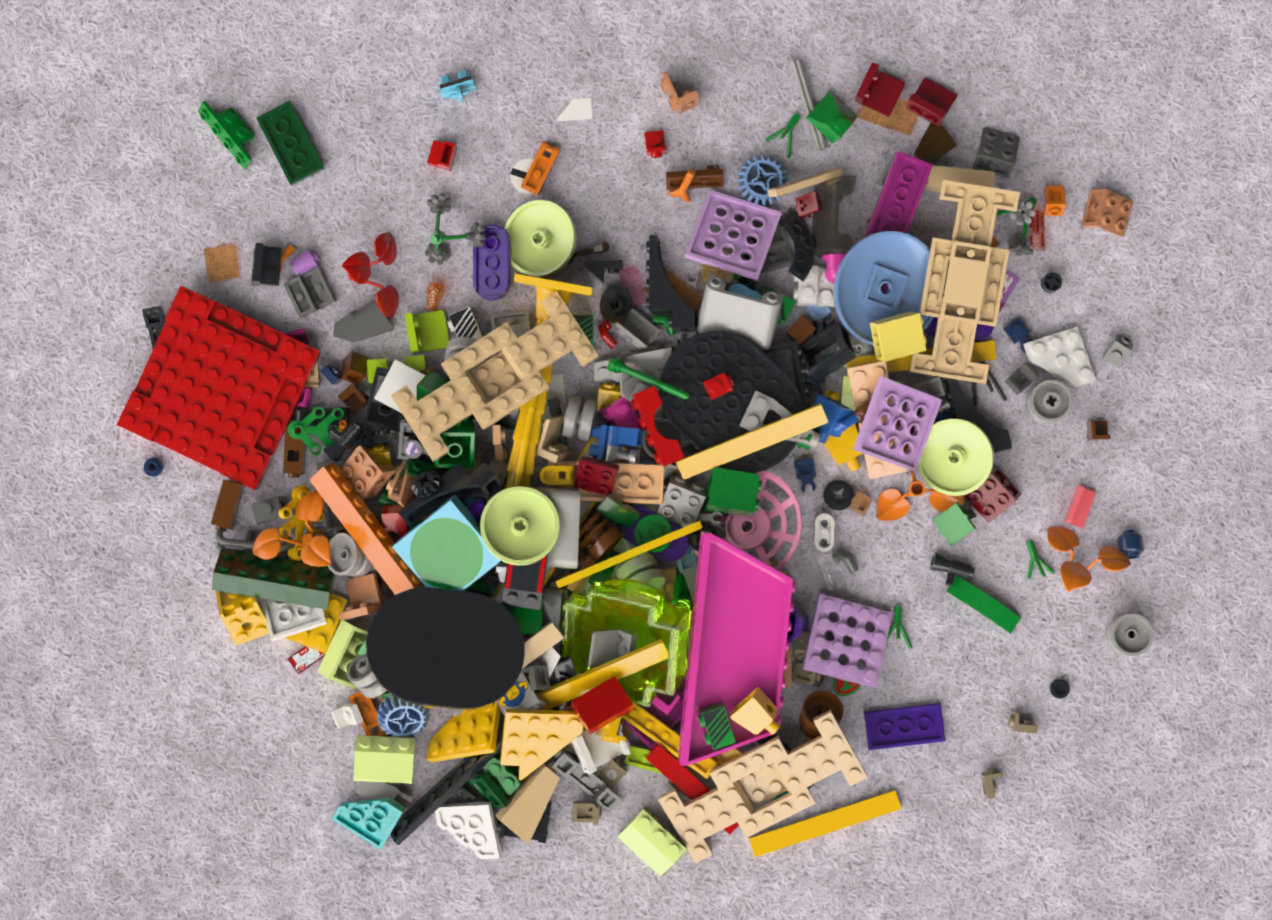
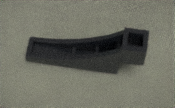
M649 235V241L646 242V250L649 253V260H646V270L649 271V278L646 279V289L649 290V297H646V308L652 314H672L669 315L668 322L669 327H672L674 332L697 331L698 313L695 309H690L673 289L663 265L660 239L657 235Z
M942 377L947 388L948 395H945L946 400L951 402L952 408L949 409L951 418L965 419L978 425L990 439L994 453L1012 449L1008 430H1002L979 413L963 393L957 379Z
M485 462L471 474H468L457 463L441 476V484L433 494L426 497L417 496L401 509L398 514L411 527L425 516L434 512L454 495L460 500L480 496H488L490 498L504 485Z

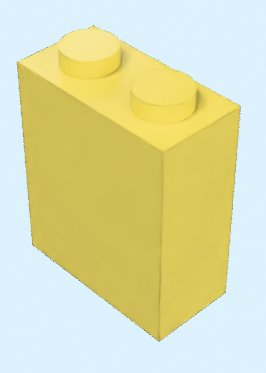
M910 311L870 322L876 360L886 362L926 351L925 345L927 340L923 334V319L920 313Z

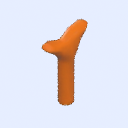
M689 169L680 187L669 191L668 195L681 197L685 202L690 203L691 199L687 194V188L695 175V171Z

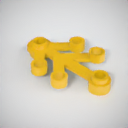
M297 486L292 491V500L285 507L279 509L280 518L289 519L292 516V510L302 498L301 494L304 497L310 493L306 486ZM323 512L320 518L315 522H320L324 519ZM296 514L283 527L278 528L279 537L288 538L291 535V529L296 525L295 540L302 542L304 527L308 533L310 531L305 524V520L298 519ZM309 520V524L311 525L312 529L315 532H317V536H323L322 531L320 529H315V527ZM296 544L291 546L288 550L289 558L295 561L302 560L301 551L303 547Z

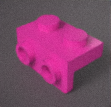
M623 396L619 397L608 407L600 409L603 413L602 418L611 426L642 429L638 420L639 417Z

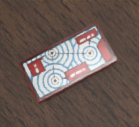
M304 646L287 660L299 675L323 658L325 653Z

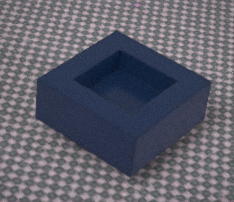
M325 365L320 370L332 385L338 384L343 380L340 376L341 372L334 365Z

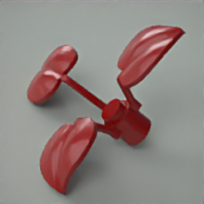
M387 232L378 235L374 241V252L379 257L376 261L370 262V258L365 252H356L348 257L341 267L346 270L351 281L357 284H370L381 289L376 293V302L383 315L391 319L399 305L397 290L392 285H387L384 288L383 285L368 280L371 276L370 266L381 261L385 265H391L396 259V242L392 234Z

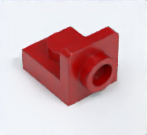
M663 130L644 132L647 156H651V158L663 157L662 154H666Z
M725 372L703 382L711 400L732 391L731 386L734 385L731 376H726Z

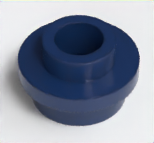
M149 458L144 463V471L148 476L156 477L162 473L163 463L158 458ZM154 463L156 469L152 471L150 465Z

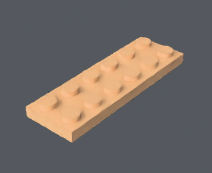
M875 361L847 367L855 410L864 402L871 400L879 376L889 379L886 362ZM892 396L887 400L888 405L892 403ZM885 414L881 417V424L885 422ZM896 422V424H895V428H896V429L899 428V427H898V422ZM879 433L875 434L874 442L879 439ZM893 438L889 441V447L894 443ZM864 454L869 479L907 471L903 467Z
M548 460V466H575L573 479H576L579 462L561 461L555 463ZM613 463L619 465L612 492L613 497L621 503L663 504L664 467L661 465ZM559 472V479H565L564 472ZM547 486V487H567V488H575L574 486ZM579 489L580 501L602 502L607 497Z

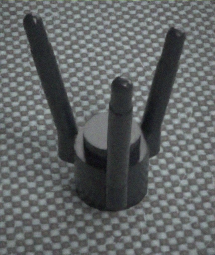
M985 361L978 362L981 364H986ZM989 368L987 386L991 392L994 391L991 380L1002 399L1006 401V396ZM971 382L974 405L977 406L976 382Z

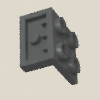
M984 127L979 150L972 169L995 171L996 176L1009 179L1016 163L1020 137Z

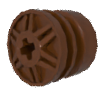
M600 512L588 518L579 528V542L584 539L580 545L583 549L591 544L592 547L588 554L597 563L606 557L625 535L616 524L608 529L607 526L610 519L605 518L601 521L605 515Z
M823 690L808 695L804 701L799 718L802 732L812 740L821 736L813 718L829 710L832 711L840 726L844 712L840 699L833 693Z

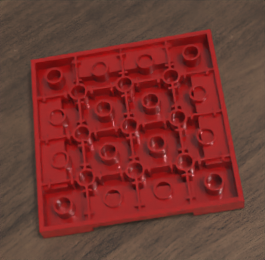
M180 285L165 318L166 322L135 390H132L117 425L220 472L221 475L253 490H258L285 433V427L288 426L322 351Z

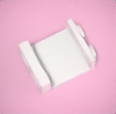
M619 723L617 735L623 736L621 732L622 725ZM585 729L571 743L584 773L592 774L597 771L596 767L622 754H631L629 741L627 739L626 741H619V744L601 740L602 736L596 735V732L589 734Z

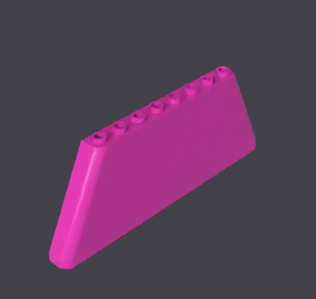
M703 531L701 532L678 750L679 764L685 766L772 735L765 728L758 734H753L730 718L734 707L757 687L776 706L778 711L774 721L781 725L779 708L783 706L781 689L785 687L783 670L787 669L785 651L789 650L787 633L791 631L789 614L793 612L791 595L795 592V582H793L790 576L713 533ZM722 702L736 743L713 750L711 745L707 746L704 734L707 732L705 727H701L698 716L701 715L699 709Z

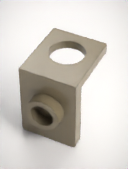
M612 759L599 776L609 786L614 788L623 775H626L627 770L625 767L627 765L619 759L616 761ZM610 769L617 772V778L613 781L606 778V772Z

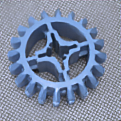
M761 154L760 160L753 156V163L747 159L746 164L748 167L746 165L741 166L744 172H738V176L742 178L737 179V183L743 185L739 186L738 189L739 191L745 190L742 194L743 197L750 195L747 200L748 202H751L754 198L756 199L754 204H758L759 200H761L762 206H765L766 200H768L770 205L773 204L772 198L776 201L780 200L779 196L769 197L767 191L770 189L769 183L774 181V179L778 178V186L785 184L783 182L789 180L788 177H783V175L787 174V170H780L784 164L776 165L778 162L777 158L772 162L770 161L771 155H768L767 160H764V155ZM761 166H767L774 170L775 173H766ZM755 168L757 177L752 179L751 182H747L749 172ZM760 174L763 177V179H768L766 180V185L763 184L762 181H758L760 180ZM751 188H761L763 193L765 194H758L754 192Z
M391 694L390 698L385 697L384 702L380 703L377 711V720L381 730H384L386 735L391 734L392 737L406 736L409 738V735L413 734L416 736L417 731L422 732L423 727H427L430 711L429 708L405 702Z

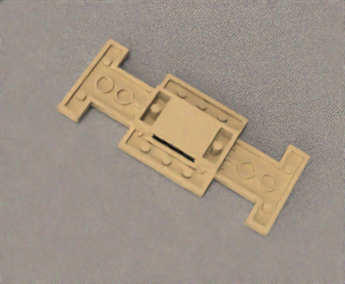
M942 180L939 199L958 202L952 239L932 238L919 313L920 315L938 317L932 354H912L909 372L986 384L989 365L970 361L977 324L994 327L997 325L1010 250L991 247L997 209L1016 212L1020 192Z
M557 291L540 301L549 315V319L519 338L516 337L506 322L441 363L451 380L424 398L417 401L408 385L391 395L433 462L450 452L440 434L473 414L484 430L548 390L549 386L540 374V371L571 351L582 367L599 357ZM485 361L484 363H482V364L479 365L478 367L474 368L475 366H477V365L480 364L481 362Z
M831 710L813 718L821 736L791 751L784 747L779 736L710 770L709 774L717 788L684 804L676 788L658 796L661 806L695 863L713 855V851L705 840L706 837L736 822L740 825L745 836L749 837L815 804V799L808 786L840 770L850 786L868 778L866 771ZM785 791L789 792L788 794L754 810V807L758 806L759 804Z

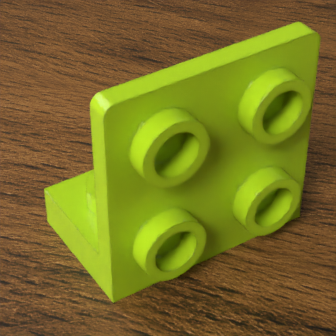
M444 310L413 315V313L404 314L410 350L413 354L447 348L449 335Z

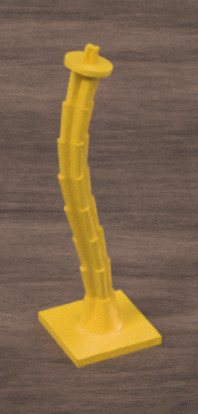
M515 274L514 282L536 287V317L538 318L536 326L550 318L540 301L555 291L558 292L567 307L574 293L592 297L595 295L596 289L520 274ZM553 363L540 371L547 385L551 383ZM547 390L518 408L520 412L512 438L514 443L507 467L509 472L504 489L517 486L530 488L531 475L534 474L536 446L539 445L542 414H545Z

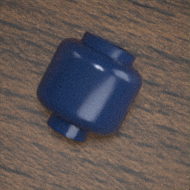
M1125 530L1118 537V547L1129 559L1139 558L1140 554L1144 552L1143 537L1140 533H1136L1135 530Z

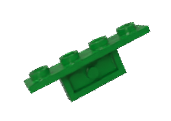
M203 101L198 110L201 119L206 121L212 132L223 142L224 147L235 157L236 162L244 170L247 169L252 158L242 146L252 141L255 135L232 107L216 115L208 103Z

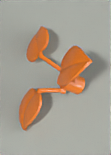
M905 444L903 448L904 453L908 449V444ZM910 470L913 481L909 483V492L901 496L900 492L896 489L883 491L877 501V518L884 521L902 518L910 508L909 502L904 498L911 495L919 497L924 492H931L929 502L938 511H946L957 502L959 505L964 504V499L962 495H945L934 489L925 488L924 484L916 479L914 471Z
M315 490L305 495L296 505L295 513L297 518L305 520V524L310 533L302 537V542L279 537L277 529L269 528L261 532L256 538L253 545V555L265 560L272 559L277 556L281 549L280 541H285L304 547L301 551V559L307 565L316 567L331 565L329 540L322 535L316 536V532L309 524V520L312 522L317 521L323 512V498L319 492Z
M1056 526L1047 529V539L1052 548L1060 552L1070 551V561L1064 562L1060 567L1061 579L1067 592L1087 586L1092 580L1089 570L1099 561H1101L1102 567L1109 571H1121L1131 565L1129 558L1120 549L1114 546H1104L1098 552L1100 557L1096 558L1085 568L1082 563L1073 562V548L1078 547L1080 543L1077 535L1064 527Z

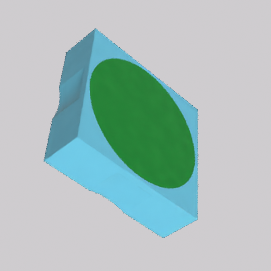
M456 495L437 508L424 522L417 524L392 546L426 587L463 591L501 561L487 549L481 536L480 526Z

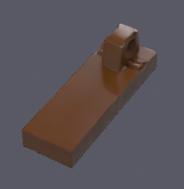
M707 165L705 170H694L695 175L687 189L723 187V168L719 169V165ZM688 171L666 172V189L675 190L679 188Z

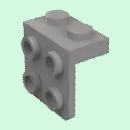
M632 307L629 315L622 322L614 324L618 327L616 331L623 337L629 336L632 338L631 343L638 349H647L661 332V330Z
M671 475L663 497V504L659 506L657 514L683 527L695 523L706 498L707 488L701 483H693L687 481V479L683 480V477L680 475Z
M623 628L594 631L588 667L593 669L635 651L637 635Z

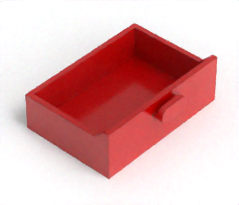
M615 676L571 701L572 709L576 712L589 734L596 732L634 709L632 701Z

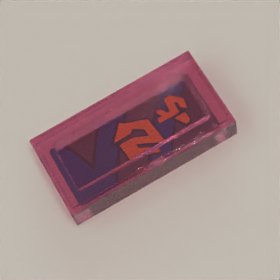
M637 267L619 271L621 285L630 292L632 308L645 305L646 302Z

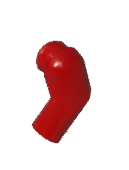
M605 320L602 324H599L598 329L602 340L613 349L617 346L618 342L608 332L612 326Z

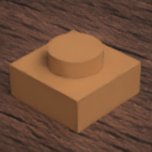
M857 491L856 495L852 498L849 508L857 514L864 516L872 499L864 493Z

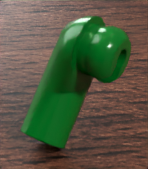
M653 315V325H664L669 335L677 333L673 331L672 327H669L668 315Z

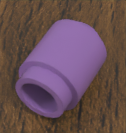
M307 249L292 258L293 261L289 263L298 276L318 266L317 261H319V258L314 250L310 252Z

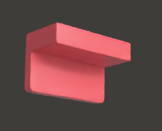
M1083 485L1076 487L1063 521L1079 528H1083L1096 492L1084 488L1085 486Z

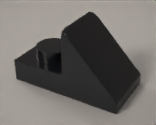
M623 260L584 261L585 268L604 286V271H608V274H618L619 270H623Z

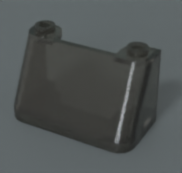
M856 176L834 178L818 183L814 188V191L819 192L822 211L812 214L811 234L815 246L814 256L817 258H823V255L846 254L853 246L851 236L845 233H838L839 203H842L845 195H850L855 190Z

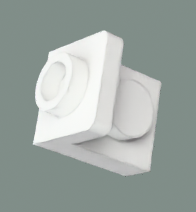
M346 704L332 711L338 729L349 724L358 725L363 722L357 704Z

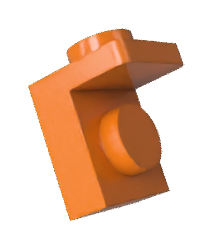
M1045 186L1044 215L1062 216L1066 206L1064 186Z

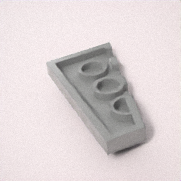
M672 345L616 357L622 359L625 365L660 380L663 367L671 355ZM612 357L594 361V381L622 382L632 376L623 372L614 373L609 371L608 363Z

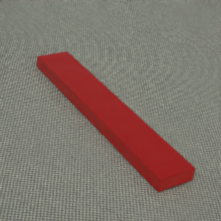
M659 743L646 755L645 758L691 800L710 791L683 765H680ZM736 822L724 828V830L730 835L739 824Z

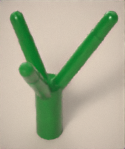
M794 113L786 127L766 138L768 142L782 134L780 139H784L788 134L787 158L791 157L792 130L801 118L796 113Z
M1033 540L1026 542L1031 556L1027 579L1031 578L1034 561L1042 577H1046L1043 567L1051 574H1054V571L1038 556Z
M895 606L894 623L889 629L887 640L896 628V639L900 640L901 631L908 648L912 649L910 640L902 625V607Z

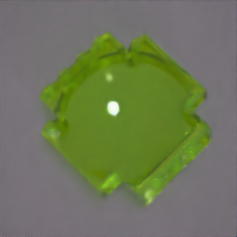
M621 578L602 583L595 582L592 588L588 589L586 596L573 593L564 603L563 610L566 613L563 620V628H565V633L562 639L564 650L561 659L570 655L575 672L577 673L591 670L588 667L592 634L598 630L623 628L636 634L635 650L662 639L669 652L668 659L618 680L632 703L650 707L656 698V692L674 696L686 677L691 615L690 602L687 599H679L673 605L666 601L665 594L660 590L638 580Z

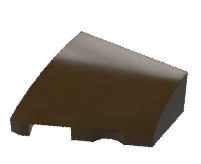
M930 122L913 155L917 159L933 164L954 149L957 144L942 125L937 126Z

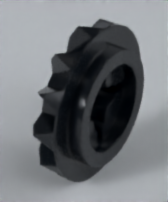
M428 469L426 472L422 470V473L416 475V479L412 480L413 485L411 489L419 497L429 496L439 488L441 476L436 470Z
M843 480L832 481L824 489V502L833 510H844L850 506L854 497V491L850 484ZM843 488L842 496L846 500L838 499L833 502L835 495L831 491L839 492Z
M701 521L702 529L694 531L687 536L689 545L698 552L700 541L697 533L705 531L717 536L716 528L709 522Z

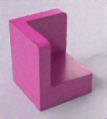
M665 684L652 703L665 714H668L681 698V695Z

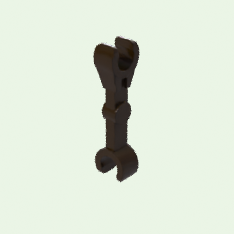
M603 242L591 249L587 248L573 253L567 264L572 263L576 257L587 256L594 252L602 253L609 251V245L607 242Z

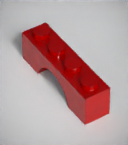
M652 386L633 394V399L630 401L634 410L639 411L641 417L638 420L642 429L646 428L648 435L645 437L649 446L653 445L656 452L653 453L656 464H661L664 467L685 458L678 440L664 438L655 428L654 416L657 409L662 405L656 387Z

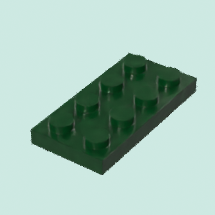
M291 101L256 117L291 186L325 169Z

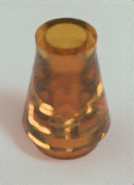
M429 282V286L426 288L425 309L437 311V307L445 292L443 290L444 285Z

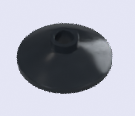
M614 285L606 289L600 300L601 315L610 323L622 322L629 315L632 307L630 292L620 285Z

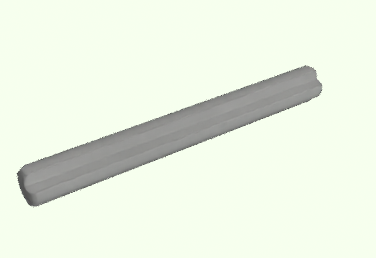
M800 59L792 61L791 64L806 115H808L815 108L802 62ZM809 122L817 150L826 149L827 145L824 135Z

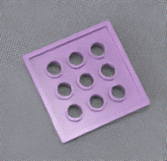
M709 189L685 258L758 281L782 212ZM722 209L726 211L727 214L725 216H719L717 215L716 211ZM741 215L745 220L737 222L734 217ZM760 221L763 226L756 228L752 223ZM718 226L721 230L719 232H712L710 228ZM732 231H735L739 234V236L737 238H731L728 234ZM754 237L757 242L750 244L747 242V238ZM706 242H712L715 245V247L712 249H708L704 246V244ZM724 248H731L733 253L727 255L722 250ZM747 253L751 256V259L743 260L741 255Z
M879 376L853 450L916 472L942 399ZM892 396V403L888 405L887 400ZM904 402H907V407L903 411L902 405ZM921 407V414L917 416V410ZM885 414V422L881 424V417ZM900 420V426L896 429L895 424ZM914 425L915 430L910 434V428ZM879 433V439L874 442L875 434ZM893 438L894 443L889 447V441ZM905 444H908V449L904 453L903 448Z
M818 594L801 669L877 688L893 613ZM831 612L836 613L838 616L835 623L829 620ZM849 617H853L856 621L853 628L847 625ZM868 621L874 625L872 632H868L865 629V624ZM826 631L833 633L834 637L831 642L827 641L824 637ZM846 635L852 640L850 646L843 644V637ZM863 640L868 641L870 644L868 651H864L861 648ZM823 649L829 652L828 660H823L820 656ZM841 654L846 655L848 659L845 665L839 663V656ZM859 659H863L866 663L863 670L857 667Z

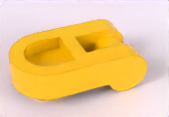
M545 466L540 471V480L547 486H575V480L573 479L575 466ZM559 472L565 473V479H559Z

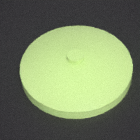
M535 200L523 204L512 213L504 228L511 238V265L521 273L532 277H545L560 271L569 262L576 247V228L571 216L561 206L550 201Z
M951 418L937 422L932 426L918 465V470L924 481L931 488L942 494L960 496L971 493L985 483L992 471L994 451L991 441L978 425L968 420Z
M522 486L507 488L494 495L486 504L480 522L481 536L487 549L497 559L511 565H528L544 558L553 549L560 529L559 516L550 499L538 490Z

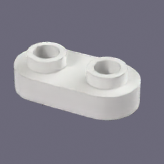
M827 513L820 514L815 519L814 545L821 552L831 550L834 545L835 523L833 517ZM822 520H826L828 522V525L826 527H823L821 525ZM821 539L827 540L826 546L820 544Z

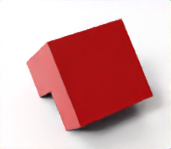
M433 140L427 164L451 171L457 151L456 144Z

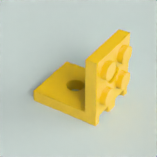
M216 591L219 615L236 645L269 634L265 614L257 598ZM245 622L251 623L250 625H243Z

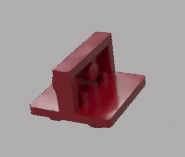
M582 456L579 460L574 487L605 496L609 493L612 495L619 465Z

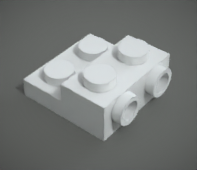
M812 266L804 282L794 276V281L797 282V289H794L793 300H797V306H827L835 308L834 284L826 280L825 272L827 268Z

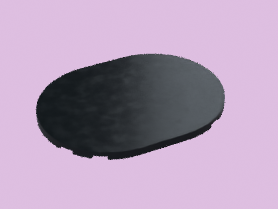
M709 331L685 340L669 356L660 377L661 381L689 393V399L685 400L659 388L662 408L667 419L698 451L750 432L739 426L755 391L773 398L791 414L804 410L800 392L789 375L750 340L731 332ZM725 372L726 376L730 375L734 383L731 386L733 390L711 400L703 382ZM769 410L763 420V425L765 426L780 420L781 416L774 410ZM783 440L722 464L719 467L747 473L760 472L784 460L794 449L797 442Z
M419 587L396 594L380 607L368 629L366 655L376 680L396 698L417 705L471 710L485 707L499 700L513 687L523 667L525 646L517 621L496 600L473 592Z

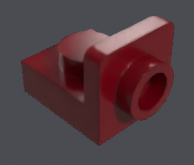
M814 191L795 198L796 211L800 217L810 218L811 214L822 211L819 192Z

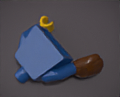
M827 390L826 396L818 394L813 406L821 403L828 423L816 427L818 433L821 434L818 442L825 444L829 435L840 437L853 424L857 422L862 424L871 400L864 402L854 411L838 402L840 395L836 391Z

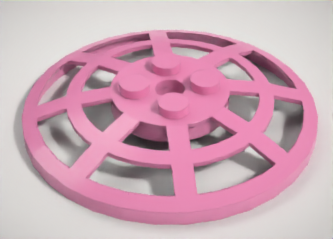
M763 470L753 473L759 474V480L762 481L761 492H757V499L760 500L758 511H755L752 516L729 514L728 517L717 516L715 521H720L725 525L726 536L722 538L723 540L732 543L743 551L755 549L759 560L770 566L769 559L778 552L783 542L793 543L787 556L774 567L780 570L790 560L800 541L802 532L801 507L791 488L782 479ZM766 479L781 486L787 492L789 498L780 503L776 497L765 491ZM763 496L776 506L767 513L760 507ZM793 504L797 514L796 535L786 533L787 518L785 510ZM701 509L699 511L700 513L712 514L710 512H704V510ZM779 514L781 517V532L771 530V519ZM751 522L753 525L752 529L749 532H745L744 525ZM769 537L778 539L774 548L766 554L762 545ZM694 550L695 554L698 557L699 552Z

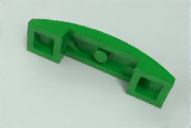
M955 576L953 586H949L946 590L947 593L970 606L1009 634L1012 633L1021 619L1010 609L958 576Z

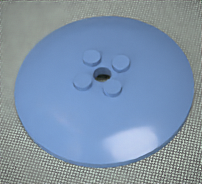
M882 231L864 237L853 245L843 257L834 281V303L841 322L854 337L874 346L870 322L910 311L919 313L930 253L929 248L914 236L903 232ZM886 283L888 285V290L886 293L883 294L881 292V286L882 284ZM921 315L923 331L934 318L933 316Z

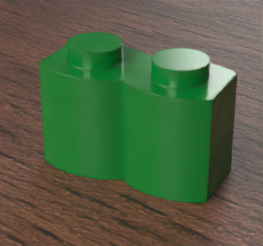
M497 753L483 768L487 774L497 781L502 791L511 795L524 782V779H518L519 770L511 765H501V753Z

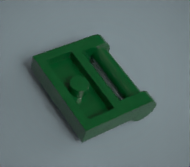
M475 774L467 781L475 787L486 802H491L492 809L504 808L510 803L506 793L498 788L494 783L493 777L489 774Z

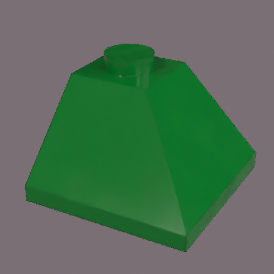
M831 91L806 116V119L831 143H835L840 139L857 118Z

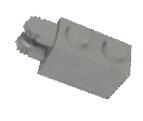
M360 781L355 790V793L368 800L391 798L395 801L398 795L407 801H412L413 799L411 795L398 787L399 783ZM399 803L400 805L405 807L404 812H406L408 808L405 805Z

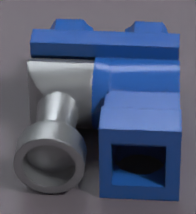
M608 425L592 427L591 437L600 438L599 446L590 445L588 454L597 457L598 460H628L630 464L637 465L640 451L638 449H631L630 452L621 450V444L641 447L644 429Z

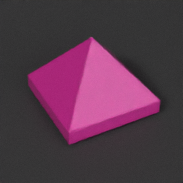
M304 328L285 333L309 344Z
M311 388L304 389L297 407H308L312 402Z

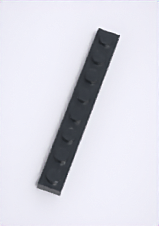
M498 728L495 752L464 757L399 818L390 834L394 843L400 845L501 750L502 728Z

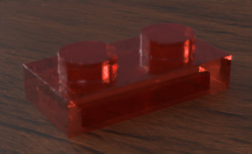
M1035 211L1036 214L1034 217H1031L1032 222L1029 223L1030 228H1032L1030 245L1033 247V250L1045 251L1044 213Z

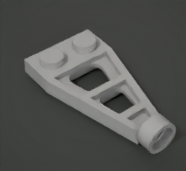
M755 391L739 426L749 431L764 426L763 420L769 410H774L781 416V419L793 414L773 398ZM808 430L785 440L805 443L815 448L821 434ZM809 434H812L811 437H810V439H809V441H808V440H807V436H808Z

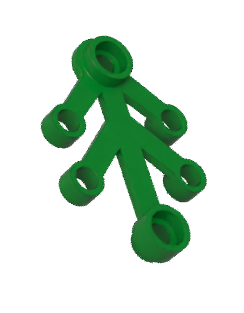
M315 406L312 412L302 421L294 420L288 425L289 435L294 439H301L309 447L312 455H320L322 452L321 446L318 443H314L307 434H315L326 447L331 444L332 441L327 436L331 435L327 432L330 427L327 426L335 419H341L344 416V411L341 407H334L332 412L316 426H308L316 418H322L325 414L323 407ZM317 409L322 410V413L320 415L315 414V411ZM336 410L341 411L340 415H334ZM296 427L301 428L299 433L294 432ZM313 447H319L317 452L312 451Z

